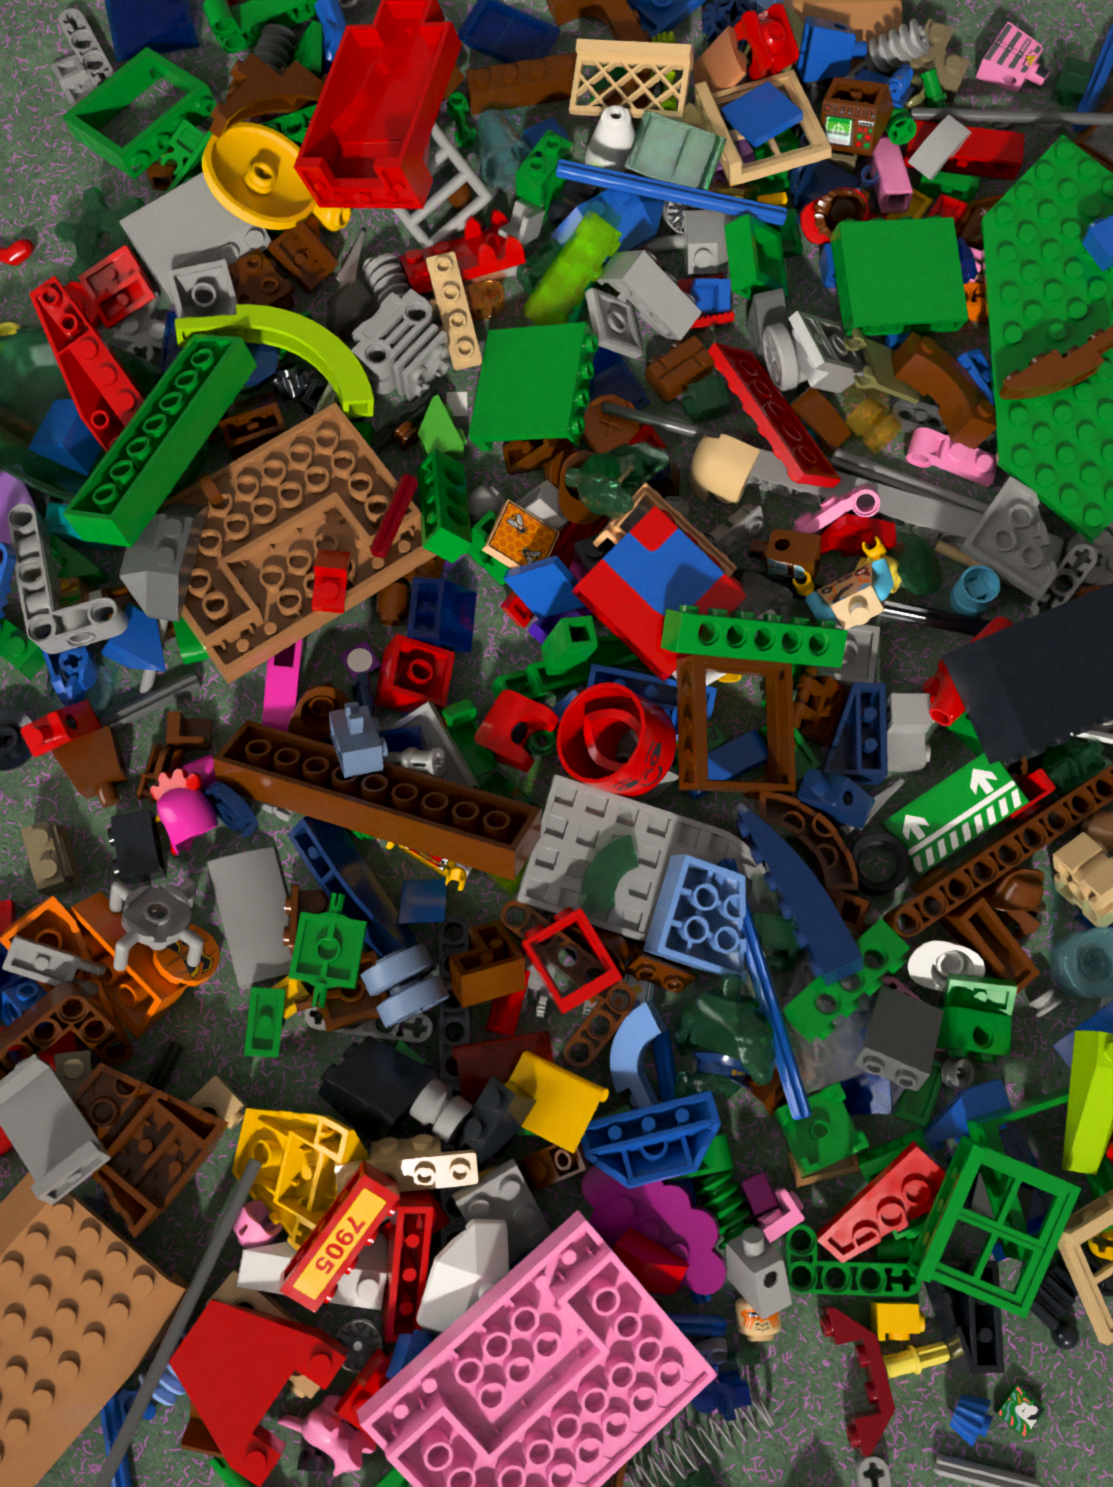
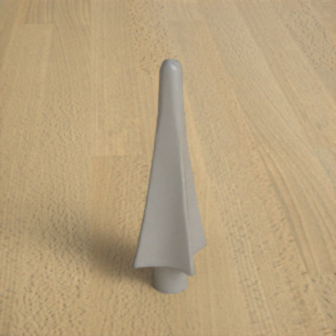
M364 230L359 232L349 257L336 277L340 284L338 295L343 299H348L351 292L358 293L360 263L366 237Z
M898 779L873 797L875 803L866 824L879 808L904 785V779ZM843 824L837 827L838 832L843 837H847L851 832L857 835L862 830Z

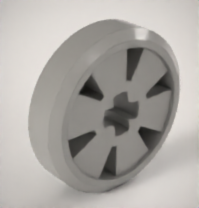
M782 323L768 325L763 333V351L769 375L774 385L780 391L794 389L799 382L800 369L793 338L788 328Z

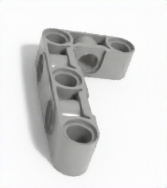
M22 503L14 506L8 514V523L12 542L11 546L16 553L15 572L28 638L44 652L56 654L122 634L128 627L129 619L127 614L110 598H98L78 605L61 608L59 600L61 590L56 563L53 561L50 542L52 540L50 539L48 524L31 505ZM113 613L112 617L105 621L106 617Z

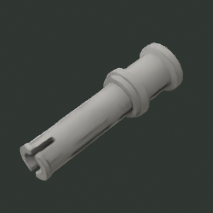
M408 747L403 752H388V756L383 757V761L419 772L430 773L436 777H441L446 767L445 753L443 749L438 747L432 748L430 751H421L416 747Z

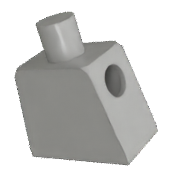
M756 1227L747 1228L743 1231L742 1235L730 1240L726 1244L727 1279L762 1320L792 1304L784 1261L781 1255L764 1238L761 1229Z

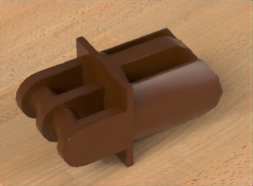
M153 743L145 773H140L142 777L137 790V799L143 800V798H148L151 803L155 804L157 802L153 798L150 789L147 788L150 779L155 780V785L159 784L158 776L160 773L169 771L173 775V771L181 766L185 749L177 748L174 751L173 746L164 745L162 748L161 743Z

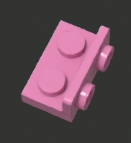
M774 1188L773 1192L778 1201L779 1208L776 1210L772 1208L757 1218L759 1225L756 1228L762 1230L764 1238L769 1243L805 1219L800 1212L804 1209V1206L792 1190L788 1192L785 1188Z

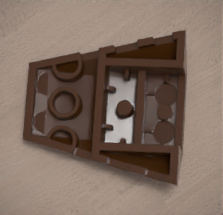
M100 1063L72 1096L111 1156L110 1160L91 1175L109 1197V1202L128 1225V1230L134 1238L170 1206L213 1153L229 1122L103 1063Z

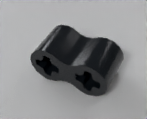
M568 180L562 192L552 202L547 214V220L560 226L577 206L598 195L599 187Z

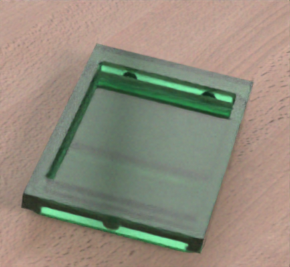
M645 110L624 168L652 179L708 191L727 139L698 127Z

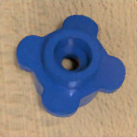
M141 1385L133 1390L125 1388L118 1394L123 1423ZM152 1399L142 1417L146 1420H151L157 1412L156 1407L152 1404Z

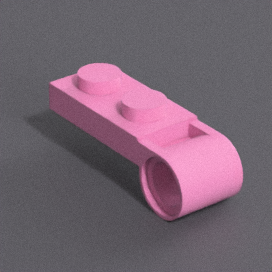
M924 427L914 430L906 455L907 462L922 468L934 465L984 487H989L993 484L998 466L995 455L979 448L974 450L961 443L953 442L948 435Z
M862 484L838 498L836 495H832L820 504L821 509L812 515L808 511L799 516L794 521L795 526L792 527V531L813 534L851 509L858 516L870 517L880 507L879 492L870 484ZM862 494H870L874 497L875 501L869 507H861L857 503V499Z

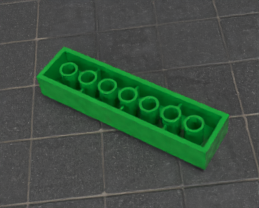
M193 334L63 512L65 518L82 540L132 547L139 539L145 527L154 517L165 498L172 491L174 485L188 468L192 459L257 367L242 337Z

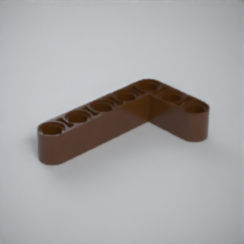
M516 900L508 901L501 910V924L521 942L527 939L524 933L537 925L542 924L544 929L552 925L529 905ZM518 908L522 910L525 916L524 921L518 925L509 923L506 918V913L509 909ZM561 931L551 936L550 942L547 945L534 946L538 955L578 988L587 984L585 982L587 970H597L601 975L605 973L597 959ZM570 949L575 953L576 962L573 966H564L559 962L558 954L561 950ZM622 979L591 997L597 1002L563 1048V1057L569 1066L573 1068L588 1066L633 1009L636 1003L635 991ZM615 990L625 992L628 997V1003L623 1009L617 1008L612 1004L611 995ZM596 1016L603 1017L607 1021L608 1029L604 1035H596L591 1030V1021ZM574 1043H581L587 1048V1057L583 1062H576L570 1056V1048Z
M65 981L53 988L0 1032V1080L12 1072L20 1061L31 1057L33 1054L40 1056L70 1030L104 1062L113 1066L122 1065L130 1059L133 1052L132 1044L124 1027L80 984L74 981ZM69 999H78L72 1005H63ZM99 1020L94 1026H86L91 1021ZM41 1022H50L44 1028H36ZM113 1042H120L115 1047H108ZM14 1045H22V1047L18 1050H8L10 1047Z

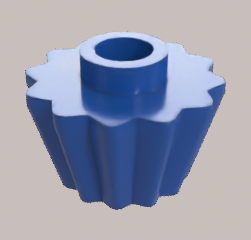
M962 1394L952 1416L950 1426L974 1447L978 1434L986 1437L993 1416L987 1414L991 1400Z

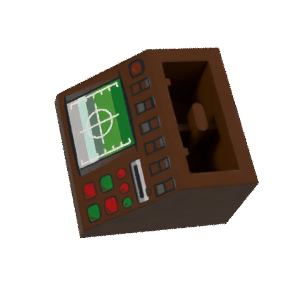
M834 77L823 100L820 122L832 150L867 156L873 155L894 110L889 84Z

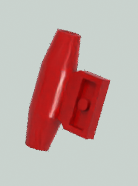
M995 617L968 644L1014 624L1007 618ZM942 658L937 665L938 671L922 685L921 689L923 694H930L932 705L929 715L940 725L951 726L966 710Z

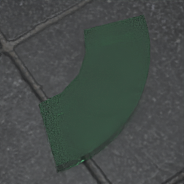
M631 834L606 845L595 855L582 878L579 894V904L585 914L615 907V891L618 882L628 871L639 867Z

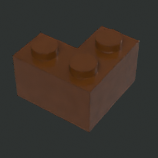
M497 920L468 928L469 951L449 956L451 989L461 1006L464 1008L525 990V958L501 922Z

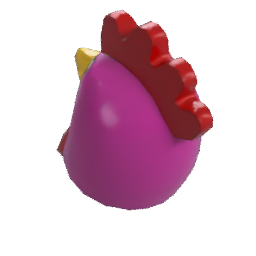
M184 768L176 769L173 771V775L169 771L160 773L158 776L159 784H155L150 788L153 798L157 801L158 814L154 822L162 821L174 856H178L180 850L189 851L192 848L193 838L218 826L217 814L211 802L199 789L202 783L201 775L199 773L188 775L187 770Z

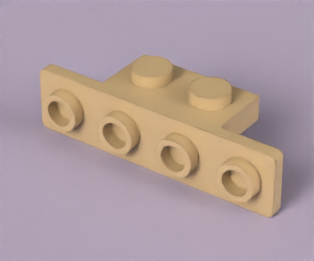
M448 252L428 257L426 263L434 292V299L429 301L432 307L433 318L439 317L441 326L438 327V333L442 330L447 333L448 349L453 369L460 370L481 365L482 356L456 255L454 252Z
M420 1134L414 1138L398 1140L388 1137L372 1142L370 1159L364 1160L396 1180L399 1184V1192L475 1185L478 1183L476 1151L471 1149L442 1152L441 1138L429 1134ZM363 1160L335 1164L337 1194L341 1192Z

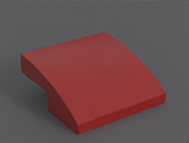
M124 245L78 276L93 300L90 302L107 329H110L157 298L147 275L129 245Z

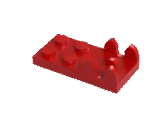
M494 209L490 217L491 226L486 231L481 230L480 223L473 216H470L464 225V237L448 242L441 241L434 246L421 250H410L406 254L398 256L410 288L418 294L432 291L433 286L426 259L448 252H454L456 255L462 282L526 263L524 250L518 238L514 235H508L507 238H504L498 234L499 228L508 224L504 213Z

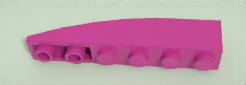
M306 636L268 659L262 725L288 732L290 718L298 704Z

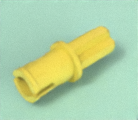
M941 1341L919 1348H914L910 1345L904 1351L882 1357L889 1380L907 1373L921 1374V1369L948 1361L950 1354L946 1344Z

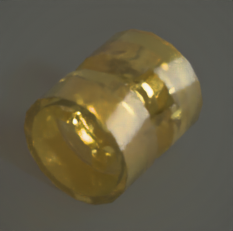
M871 396L855 408L845 424L856 436L862 435L863 443L876 454L898 435L903 425L892 414L885 415V407L874 396Z

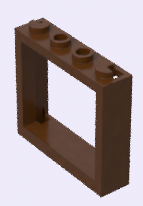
M696 654L677 659L679 790L759 793V791L785 793L796 791V741L794 738L795 710L793 707L794 680H792V663ZM706 672L766 677L769 782L708 779Z

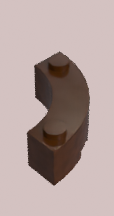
M912 332L891 356L894 378L905 382L923 396L929 394L940 406L937 412L947 428L950 440L975 450L996 429L993 405L988 401L968 371L957 360L939 347L932 338L923 337Z
M759 791L755 800V815L767 823L778 835L788 839L802 850L811 862L821 885L852 895L859 891L858 876L853 857L832 823L820 812L817 813L810 807L800 803L798 799L779 793Z

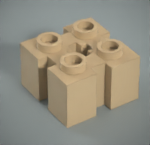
M1082 832L1053 853L1054 869L1058 872L1054 875L1055 890L1069 903L1078 905L1082 909V914L1102 931L1113 923V856L1111 858L1107 857L1108 852L1105 846L1099 840H1093L1086 833Z

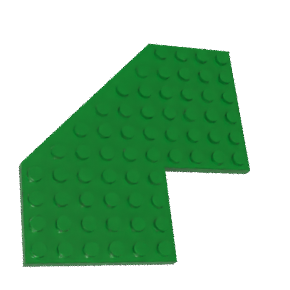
M1062 135L987 212L980 223L983 239V272L986 283V314H988L989 326L988 345L989 354L991 355V389L996 429L994 430L997 443L996 461L1000 468L1037 493L1038 499L1092 544L1113 521V348L1101 355L1105 361L1096 374L1067 389L1044 396L1018 400H1002L999 396L1004 385L1003 380L1017 369L1022 372L1028 368L1029 362L1040 353L1044 352L1047 355L1057 349L1062 356L1071 347L1077 345L1080 348L1086 344L1088 337L1098 329L1103 328L1105 331L1113 326V266L1102 272L1082 245L1088 232L1087 228L1091 223L1101 217L1105 220L1113 215V174Z

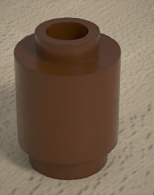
M398 579L377 592L376 616L379 617V624L392 627L403 625V619L407 617L409 588L403 585V581Z

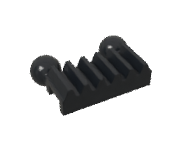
M1081 1246L1092 1274L1102 1269V1265ZM1060 1252L1047 1268L1030 1311L1051 1331V1338L1054 1344L1061 1349L1069 1350L1078 1344L1080 1338L1079 1331L1070 1321H1060L1058 1318L1067 1313L1066 1308L1076 1302L1075 1297L1079 1294ZM1112 1274L1097 1284L1101 1294L1106 1297H1113Z

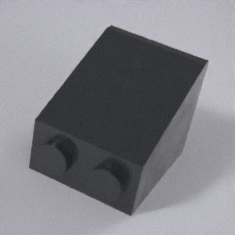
M368 1035L360 1044L355 1041L349 1046L342 1056L344 1060L338 1066L333 1063L320 1077L323 1084L317 1094L371 1142H377L383 1138H388L405 1120L419 1094L438 1074L433 1069Z

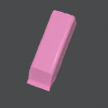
M882 135L873 155H865L867 166L870 165L872 167L869 172L871 179L875 177L877 172L880 174L879 182L873 186L882 214L906 212L911 203L913 190L899 145L893 144L890 141L888 135Z

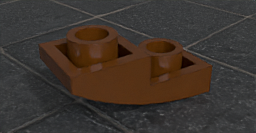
M809 386L790 403L805 428H812L825 453L834 452L852 435L835 408L816 388Z

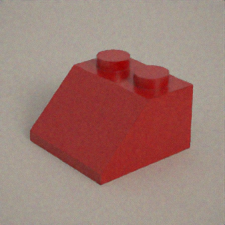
M396 634L384 649L374 704L402 713L413 712L427 702H433L437 710L446 707L455 652Z

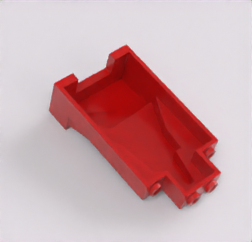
M381 0L373 24L346 25L293 166L319 208H424L433 182V178L428 171L430 135L462 45L452 22H444L445 16L437 0Z

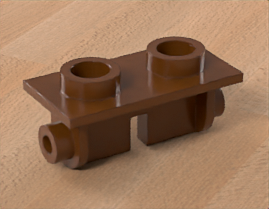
M642 943L638 945L633 944L629 950V957H632L633 961L625 967L626 974L637 977L640 980L679 994L697 978L696 974L691 973L690 966L663 957L659 960V956L643 951L644 944Z

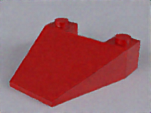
M212 1298L169 1360V1364L228 1465L253 1484L261 1487L282 1456L286 1443L261 1426L259 1422L294 1370H297L319 1387L326 1390L346 1360L349 1349L319 1328Z

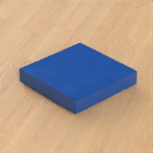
M767 81L722 107L721 117L756 148L802 121L803 111Z
M557 555L507 570L503 579L538 619L585 606L572 593V590L579 582Z

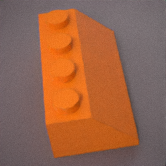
M100 891L73 905L69 913L77 921L92 960L107 967L104 975H99V978L115 1016L138 1039L179 1000L188 984L179 983L177 985L160 975L153 964V949L149 945L139 942L129 950L127 968L124 971H117L114 968L116 943L127 932L122 927V913L111 912L109 910L108 898Z

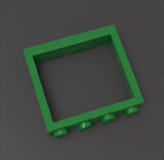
M146 47L65 113L62 118L76 140L132 179H135L172 148L168 145V141L183 119L197 127L211 115L217 103L206 83ZM159 78H163L187 94L123 148L97 131Z
M1070 1086L967 1120L966 1123L971 1139L1005 1153L997 1126L1065 1103L1067 1109ZM1106 1151L1097 1174H1086L1093 1200L1113 1189V1164L1108 1159ZM981 1164L979 1167L995 1219L1012 1177ZM1016 1193L1004 1224L1028 1234ZM1113 1225L1109 1226L1108 1228L1104 1229V1230L1101 1231V1232H1104V1231H1107V1230H1109V1229H1112V1228H1113ZM999 1237L1005 1257L1023 1262L1027 1260L1030 1249Z

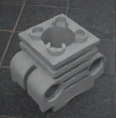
M412 289L402 298L391 292L383 300L377 313L367 321L362 322L352 332L353 341L356 346L351 351L363 367L372 391L377 394H388L397 387L398 394L402 397L406 394L407 401L412 404L417 397H421L430 389V384L437 376L442 377L449 369L450 358L447 333L443 330L438 333V326L433 321L431 304Z

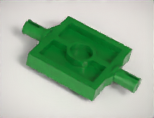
M331 893L329 912L320 914L300 913L288 978L290 980L308 982L315 986L311 1004L313 1007L325 1008L328 988L344 987L356 989L368 923L367 921L349 919L342 914L345 898L343 894Z

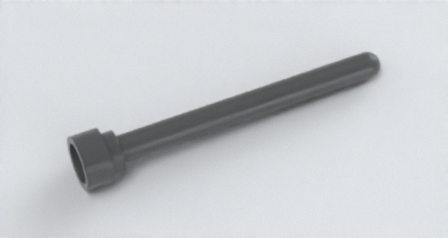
M605 402L601 406L602 413L651 425L652 427L699 439L704 434L711 438H719L721 433L740 441L743 439V431L731 428L730 431L724 430L721 432Z

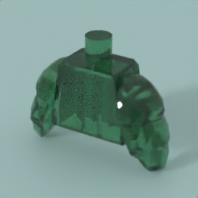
M638 442L631 445L623 443L611 448L606 453L591 455L580 468H568L565 473V482L568 487H577L579 500L588 510L600 516L606 515L619 519L634 509L632 496L644 482L651 481L658 472L662 471L669 464V457L664 449L652 446L647 442Z
M724 973L721 977L720 988L703 991L701 994L694 996L683 1007L681 1012L682 1018L677 1025L674 1035L676 1050L680 1056H686L699 1045L741 1060L742 1066L749 1072L757 1085L764 1086L770 1083L774 1073V1063L776 1060V1050L773 1042L774 1030L766 1015L759 1009L758 1000L740 993L742 976Z

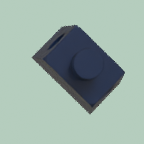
M818 769L807 771L797 793V799L800 800V803L810 807L817 813L820 812L830 822L864 829L875 803V800L850 778ZM843 800H846L849 804L845 805Z

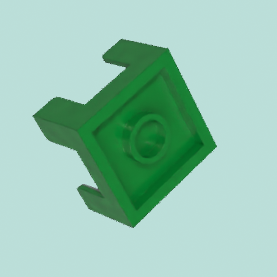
M840 1082L824 1088L820 1093L808 1097L812 1114L807 1118L794 1120L788 1104L777 1108L773 1114L802 1178L860 1153L870 1146L863 1131L861 1130L857 1133L843 1103L846 1095Z

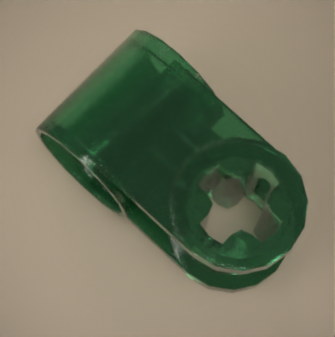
M551 239L526 259V263L517 267L516 278L525 292L530 295H538L556 280L565 276L573 268L574 262L557 239ZM531 274L535 276V279L532 281L528 279Z

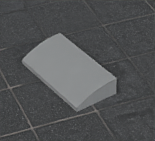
M275 848L257 849L207 861L238 987L244 990L287 977L290 971L292 956L289 946H284L283 932L284 926H290V914L285 912L287 894Z

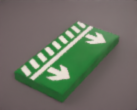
M983 753L883 821V824L890 834L898 838L907 848L910 862L919 875H921L1029 803V800L1002 763L999 761L989 764L985 753Z

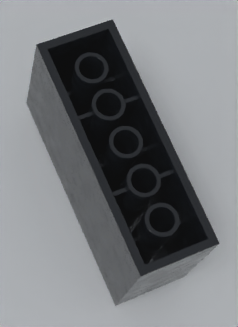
M1113 583L942 655L989 764L1003 760L1006 766L1023 759V754L1026 759L1032 758L1045 752V748L1048 747L1047 744L1051 748L1069 741L1071 732L1073 736H1077L1092 730L1094 721L1097 725L1113 720Z

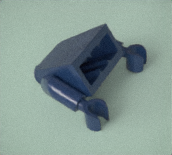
M805 133L800 137L801 147L806 146L803 143L806 138ZM825 159L791 169L789 183L790 193L794 196L792 206L799 210L796 222L801 226L800 213L808 203L828 194L835 188L851 187L858 191L862 189L867 191L869 186H874L879 182V172L875 174L873 179L866 180V176L872 167L870 165L865 166L861 171V179L863 181L859 185V178Z

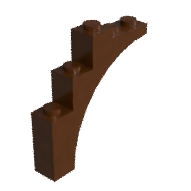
M251 53L244 62L239 59L230 72L233 79L228 88L230 90L225 98L227 102L224 104L220 101L212 111L211 117L214 118V121L209 131L220 138L232 126L250 117L266 113H293L318 103L328 74L325 73L319 79L296 60L288 69L283 66L277 73Z

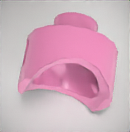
M261 1200L243 1204L233 1225V1230L237 1235L239 1244L246 1249L273 1244L282 1230L280 1224L274 1225L272 1221H269L268 1216L271 1212Z

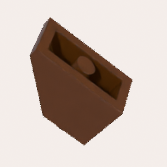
M568 438L515 440L502 447L509 475L543 470L542 465L549 462L558 453L565 449H573L572 443Z

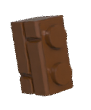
M695 335L687 340L682 338V340H677L665 355L657 354L648 361L645 380L656 391V394L662 401L667 404L713 373L714 360Z

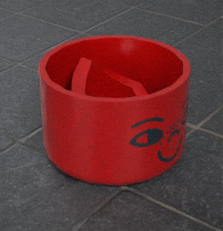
M617 683L596 684L578 694L566 708L557 731V752L565 770L572 777L583 783L623 797L642 795L658 785L669 771L676 752V731L666 711L653 701ZM633 729L639 739L638 745L627 763H618L616 760L618 742L626 732Z

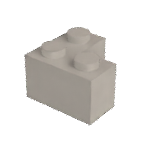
M891 693L886 701L888 771L920 772L926 765V762L930 761V744L925 743V733L928 732L932 723H935L929 715L932 705L930 694Z

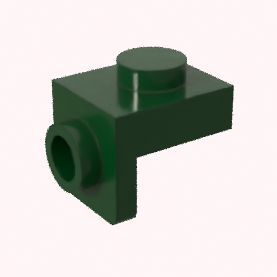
M796 209L787 210L785 223L781 226L766 223L781 233L784 258L802 255L803 245L796 226L798 216Z

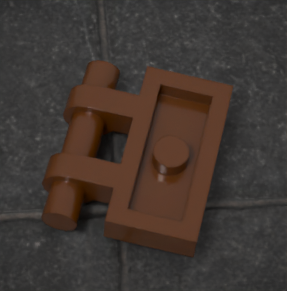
M806 666L803 676L799 677L796 685L798 692L793 702L795 710L794 728H799L803 720L804 724L801 733L819 746H829L848 690L830 676H819L818 681H816L818 669ZM811 694L813 697L810 706L808 707L807 703Z

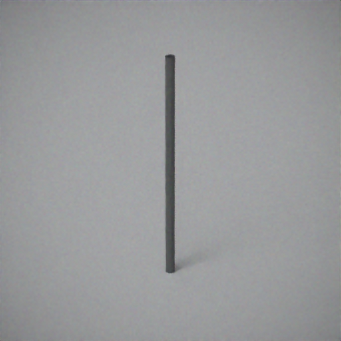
M910 108L913 120H943L949 114L957 121L1113 126V113Z
M252 1158L249 1159L93 1487L110 1486L263 1163Z

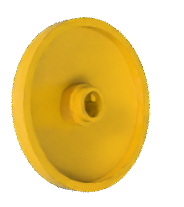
M240 122L232 126L220 138L214 134L210 137L202 156L204 178L216 199L241 220L265 229L284 230L295 227L296 222L300 220L303 222L307 220L316 206L315 200L293 168L300 148L288 137L267 126L249 122Z

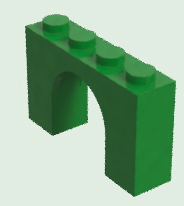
M592 615L561 618L541 645L547 676L590 672L592 663L621 668L646 666L615 634L596 637Z

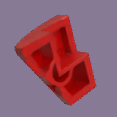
M844 514L822 534L821 557L830 550L840 551L841 557L867 556L862 549V543L865 541L869 548L873 549L877 544L875 537L879 538L886 551L897 546L895 523Z

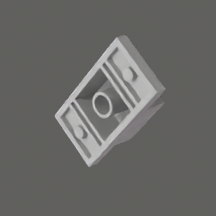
M796 311L788 318L793 327L790 334L796 347L800 369L799 382L796 388L791 389L792 391H796L808 381L812 388L840 394L855 382L854 375L864 376L863 368L867 366L863 350L849 351L845 348L843 325L841 323L801 311Z

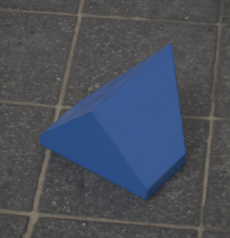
M128 602L124 609L129 619L127 629L118 636L108 638L100 654L130 669L166 672L157 619L148 618L140 607Z

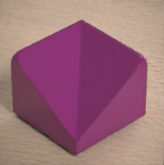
M755 1173L742 1181V1186L748 1198L749 1216L757 1215L778 1205V1201L765 1173Z

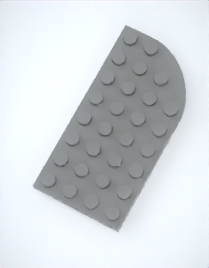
M556 774L553 776L541 815V837L528 857L516 901L554 914H558L568 907H571L573 912L581 907L592 926L646 942L671 855L686 854L717 865L721 860L734 858L739 873L745 875L746 897L768 969L780 925L776 892L769 891L763 878V874L766 871L762 863L755 864L749 847L735 835L726 830ZM744 958V970H747V975L750 976Z

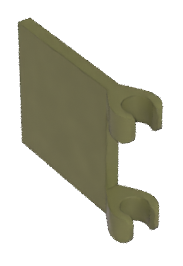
M858 328L852 330V339L843 338L844 346L847 350H863L867 366L863 368L864 376H853L858 388H875L914 404L920 401L917 390L905 382L894 378L891 356L896 350L865 338L862 331Z

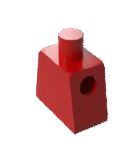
M85 700L53 711L20 728V731L31 754L36 758L50 754L59 747L101 729L102 726L89 700ZM74 719L76 729H71L66 721Z

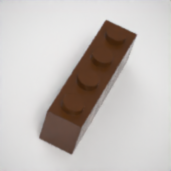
M566 53L465 70L466 91L471 114L477 115L571 99L577 53Z

